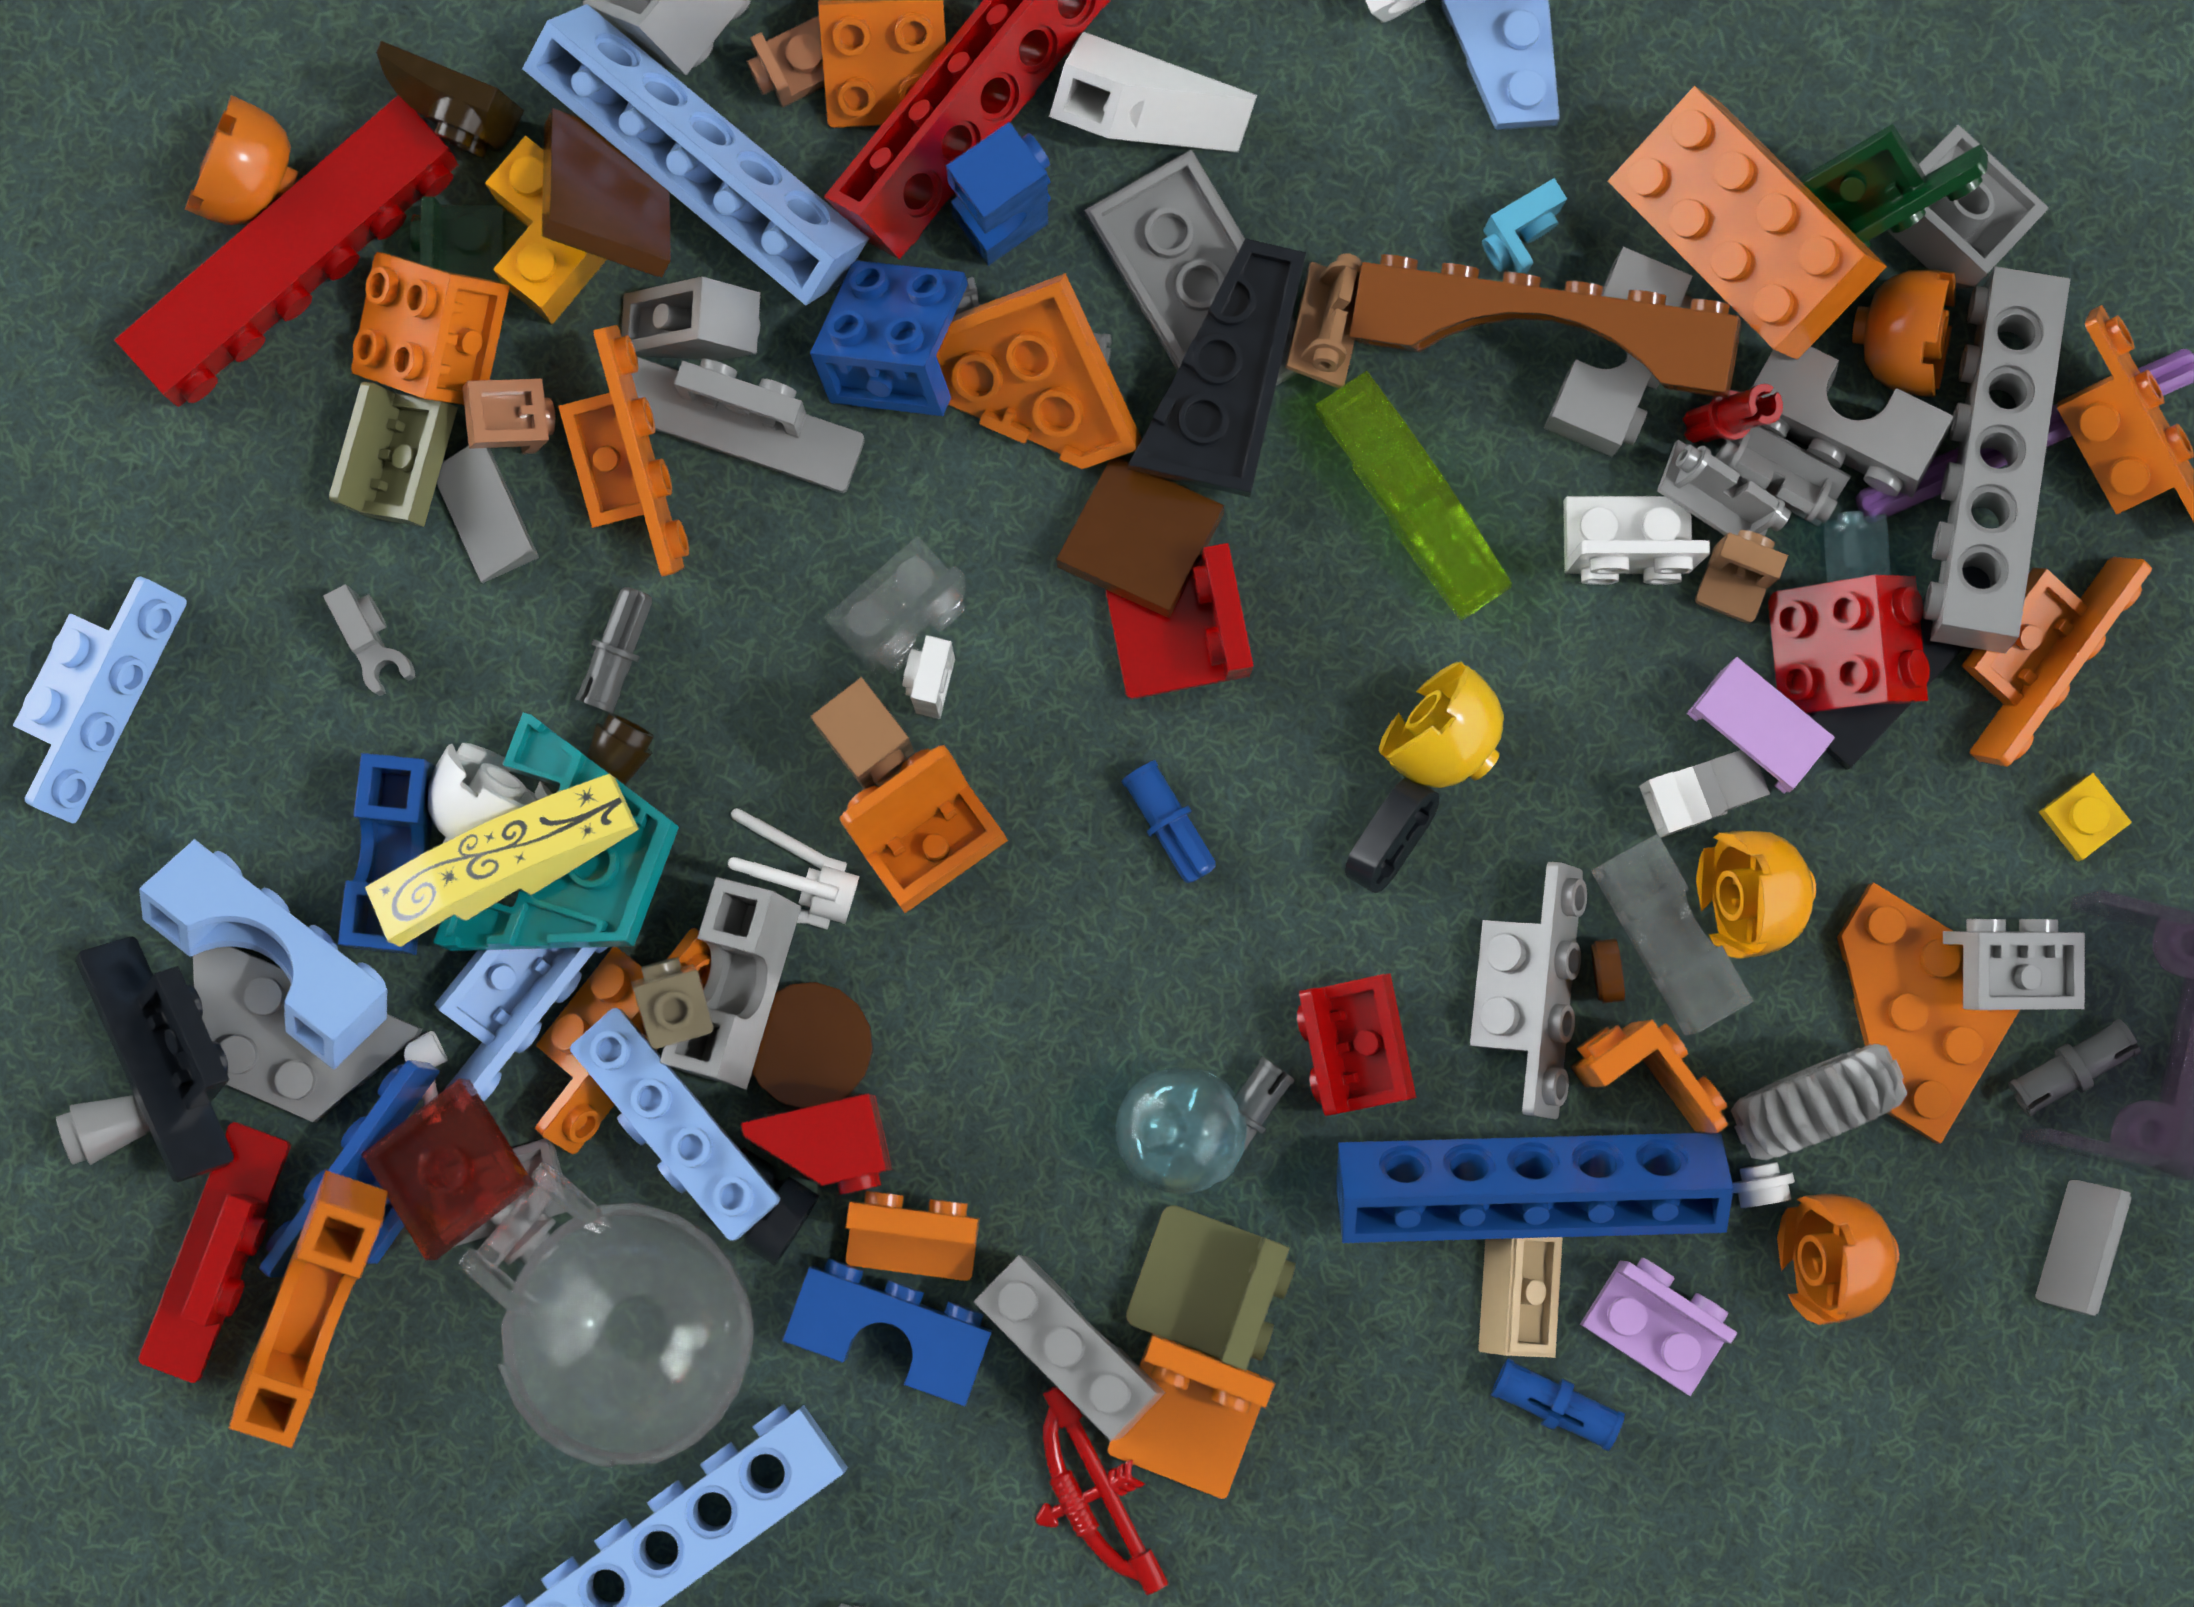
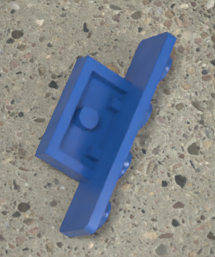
M408 1060L404 1065L396 1066L387 1074L378 1089V1095L381 1097L367 1117L359 1118L346 1131L341 1140L342 1152L330 1168L322 1170L309 1183L303 1195L306 1202L293 1220L281 1225L269 1239L266 1246L269 1254L260 1265L259 1270L268 1277H284L326 1170L388 1191L383 1221L366 1261L367 1264H378L451 1162L449 1157L404 1123L438 1076V1069L430 1063Z

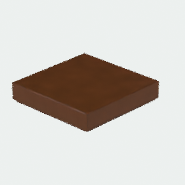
M1118 457L1109 460L1056 559L1057 568L1170 618L1193 574L1192 567H1197L1203 548L1208 546L1224 515V505L1165 478L1128 470L1129 462Z

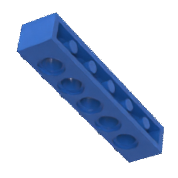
M1721 1132L1338 1142L1337 1197L1342 1243L1727 1233L1734 1188Z

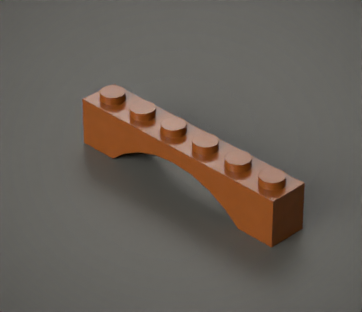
M1382 254L1380 264L1362 262L1349 336L1358 343L1421 352L1447 336L1482 324L1515 319L1552 321L1587 330L1618 345L1642 363L1665 389L1729 398L1742 322L1739 316L1729 314L1730 305L1727 303L1706 299H1692L1690 309L1665 305L1666 295L1643 290H1629L1627 300L1602 296L1603 286L1580 281H1566L1565 291L1540 287V277L1517 272H1504L1502 282L1479 279L1480 269L1454 263H1442L1441 273L1417 270L1418 260L1390 254Z

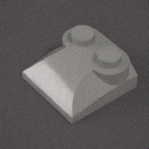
M1957 125L1919 166L1924 174L1927 175L1980 144L1962 127ZM1986 149L1985 151L1988 154L1987 172L1981 176L1983 181L1975 190L1958 200L1949 201L1947 197H1944L1926 207L1924 217L1902 232L1893 233L1891 229H1888L1889 233L1929 270L1954 272L1956 288L1958 289L1975 287L2049 209L2047 205Z

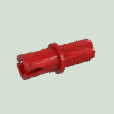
M1763 383L1743 392L1730 390L1729 398L1715 396L1711 403L1691 409L1685 414L1683 422L1687 426V430L1684 435L1692 443L1701 440L1707 443L1719 438L1730 441L1743 438L1750 432L1751 428L1775 423L1780 418L1783 412L1781 395L1779 392H1776L1773 395L1762 398L1761 396L1771 393L1774 388L1772 385Z

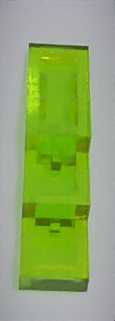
M1367 370L1315 405L1316 414L1351 459L1354 473L1388 516L1391 529L1460 622L1512 588V582L1445 478Z

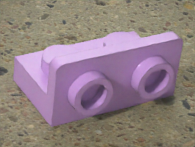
M1643 1257L1637 1266L1620 1260L1580 1325L1686 1395L1691 1396L1724 1342L1731 1344L1737 1335L1736 1331L1723 1323L1729 1313L1698 1293H1695L1691 1301L1682 1297L1669 1288L1675 1278Z

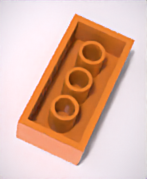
M1696 86L1685 95L1608 180L1638 213L1775 351L1796 360L1807 351L1887 267L1719 100Z

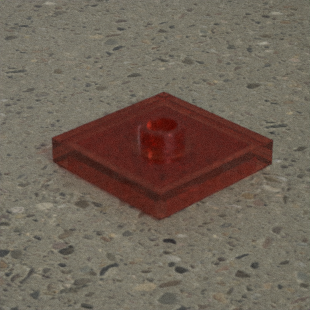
M459 1078L362 1153L363 1158L382 1189L388 1191L387 1197L425 1260L436 1261L535 1185L475 1087L468 1079Z

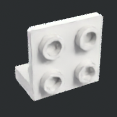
M1567 496L1564 499L1565 574H1581V583L1604 585L1619 582V574H1643L1644 583L1675 584L1682 581L1681 574L1692 572L1710 554V542L1708 540H1692L1691 513L1665 496Z

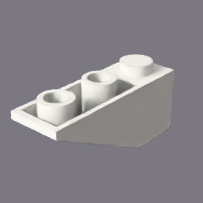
M1083 32L1064 63L1049 117L1111 139L1238 152L1257 95Z

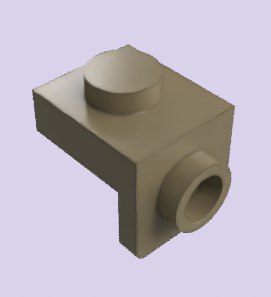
M679 957L641 968L644 978L632 981L631 984L641 1012L648 1041L652 1048L658 1049L703 1036L713 1031V1024L699 974L693 964L681 967Z

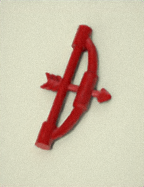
M1057 1386L1048 1389L1043 1393L1049 1405L1043 1425V1444L1051 1476L1049 1483L1060 1504L1051 1507L1050 1504L1044 1503L1035 1518L1036 1523L1039 1526L1056 1528L1059 1525L1058 1518L1067 1515L1074 1532H1076V1536L1083 1538L1090 1549L1110 1569L1122 1576L1139 1581L1146 1595L1159 1591L1168 1585L1169 1582L1152 1549L1145 1548L1119 1496H1124L1128 1492H1132L1145 1485L1144 1482L1134 1478L1131 1474L1133 1459L1119 1465L1117 1468H1112L1108 1471L1107 1475L1079 1420L1083 1417L1079 1408ZM1059 1427L1066 1428L1095 1484V1487L1083 1493L1072 1470L1066 1469L1061 1452L1058 1434ZM1100 1497L1102 1498L1132 1556L1129 1560L1124 1559L1098 1531L1099 1523L1096 1521V1517L1088 1503Z

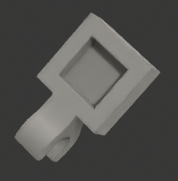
M345 584L323 595L351 651L356 654L362 667L363 680L372 692L378 696L386 693L384 686L379 680V673L388 664H396L399 672L407 681L415 678V670L411 661L401 652L386 648L378 632L387 628V625L376 603L369 594L360 598L358 593Z

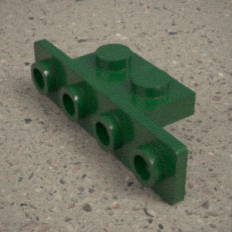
M1891 124L1802 176L1799 180L1869 248V240L1884 231L1891 229L1893 233H1899L1916 224L1926 214L1925 208L1940 199L1947 197L1949 201H1955L1975 190L1983 181L1981 176L1987 172L1988 154L1982 144L1925 175L1897 129Z

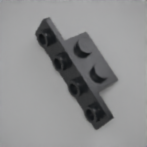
M132 936L80 951L75 962L171 1179L174 1182H182L228 1166L234 1159V1154L211 1105L213 1099L230 1080L227 1075L228 1061L223 1048L218 1042L212 1041L203 1022L202 1002L196 989L192 985L186 984L179 966L156 972L153 975L138 940Z

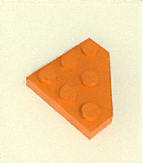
M1066 273L954 315L936 355L951 395L948 405L980 418V425L1023 444L1030 440L1061 454L1059 460L1080 469H1085L1136 451L1142 438Z
M1873 882L1868 884L1837 936L1843 962H1846L1855 997L1853 1001L1865 1046L1873 1044L1887 1046L1892 1059L1897 1060L1904 1076L1902 1082L1907 1095L1900 1106L1893 1108L1887 1114L1935 1144H1941L2020 1010L1963 1009V945L1943 944V931L1953 930Z

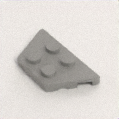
M219 947L193 955L194 988L202 1002V1019L212 1041H216L221 1045L227 1057V1075L230 1080L226 1085L311 1122H318L340 1104L345 1096L356 1087L363 1085L379 1071L380 1067L406 1047L408 1043L417 1039L423 1030L387 1014V1019L333 1070L285 1032L284 1002L291 983L281 967L235 947Z

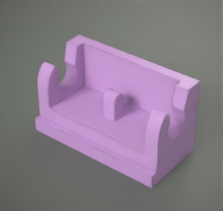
M1738 657L1733 659L1719 672L1687 712L1696 722L1702 718L1774 776L1778 780L1774 786L1784 794L1787 791H1792L1835 738Z

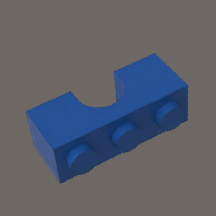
M1010 121L946 165L948 184L957 195L956 198L951 200L952 217L988 266L1048 224V202L1051 201L1047 185L1051 181L1045 169L1050 166V161L1037 140L1030 133L1021 138Z
M361 753L354 817L359 819L361 826V849L355 877L352 881L346 880L338 939L339 945L360 950L417 955L419 936L401 947L387 941L365 887L429 851L433 821L428 811V783L435 765L425 759Z
M830 1258L827 1259L824 1269L814 1265L809 1267L785 1332L784 1342L840 1362H845L857 1333L863 1327L873 1323L892 1324L905 1333L912 1346V1364L904 1385L966 1406L992 1333V1329L981 1326L984 1317L983 1313L949 1301L945 1312L920 1304L924 1292L891 1280L887 1281L885 1290L878 1289L860 1282L863 1270Z

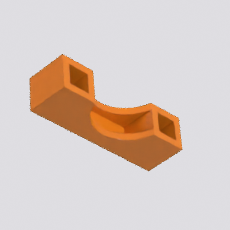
M327 1170L325 1171L238 1391L229 1429L289 1448L293 1447L313 1397L338 1320L356 1280L360 1279L382 1224L388 1191Z

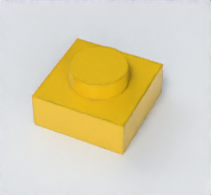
M2094 773L2086 775L2039 811V814L2077 862L2084 860L2132 823Z

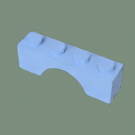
M194 839L139 888L143 920L189 957L219 947H241L257 951L278 964L291 983L284 1002L285 1032L333 1070L387 1019V988L381 976L369 965L363 962L355 964L339 952L334 940L323 929L316 925L307 927L290 914L286 903L274 891L268 888L260 890L245 879L237 864L221 851L212 853Z

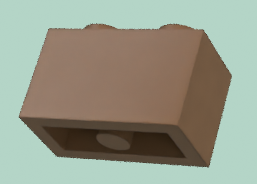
M862 677L810 716L820 734L863 789L870 787L874 783L880 787L900 773L902 764L914 753L909 737Z

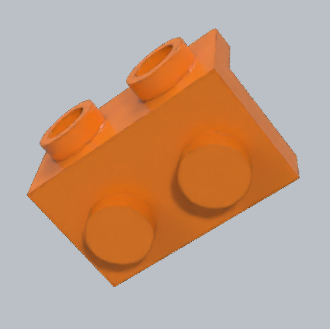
M866 1191L864 1202H849L846 1228H849V1237L845 1259L849 1266L962 1281L971 1279L980 1218L966 1216L968 1204L929 1199L928 1211L902 1208L904 1195Z

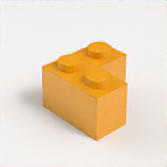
M525 135L485 182L496 202L528 227L493 270L502 283L510 285L509 291L552 325L607 259L542 236L544 150Z

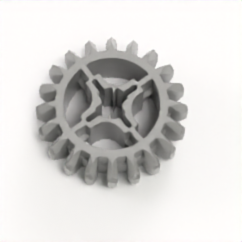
M1879 1044L1867 1045L1805 1068L1740 1098L1731 1109L1737 1124L1734 1127L1741 1143L1746 1144L1751 1158L1769 1160L1774 1157H1780L1835 1137L1900 1106L1907 1095L1902 1082L1904 1076L1897 1060L1892 1059L1887 1046Z

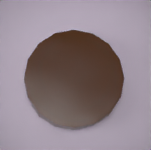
M817 982L789 985L775 993L752 1072L759 1085L782 1103L804 1109L841 1100L852 1094L867 1073L873 1055L871 1026L860 1006L840 989Z

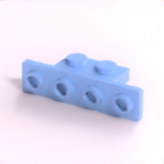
M139 576L135 579L109 631L71 613L69 614L60 634L54 640L52 649L13 724L14 727L51 744L26 794L25 802L67 822L75 823L78 821L187 604L185 598L149 579Z
M608 947L477 950L434 1004L439 1011L482 1042L445 1088L444 1092L453 1105L466 1112L474 1102L482 1103L493 1093L501 1079L500 1069L514 1052L521 1053L533 1043L542 1026L539 1020L554 1002L561 1003L572 994L581 979V972L579 970L594 952L601 953Z
M612 1008L571 1045V1053L622 1112L617 1116V1119L624 1130L638 1144L648 1143L662 1160L657 1167L665 1179L681 1194L687 1190L728 1240H738L779 1203L780 1198L671 1067L660 1063V1054L650 1046L649 1041L621 1009Z

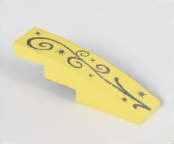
M607 774L546 796L483 823L423 853L365 888L387 941L401 947L453 914L467 921L519 888L532 895L639 829L615 777Z

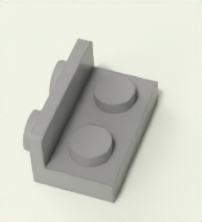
M1966 919V931H1943V944L1963 945V1009H2085V933L2058 932V919H2019V931H2006V919Z

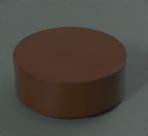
M1617 939L1594 941L1591 945V958L1598 1001H1601L1602 1004L1625 1001L1623 970Z

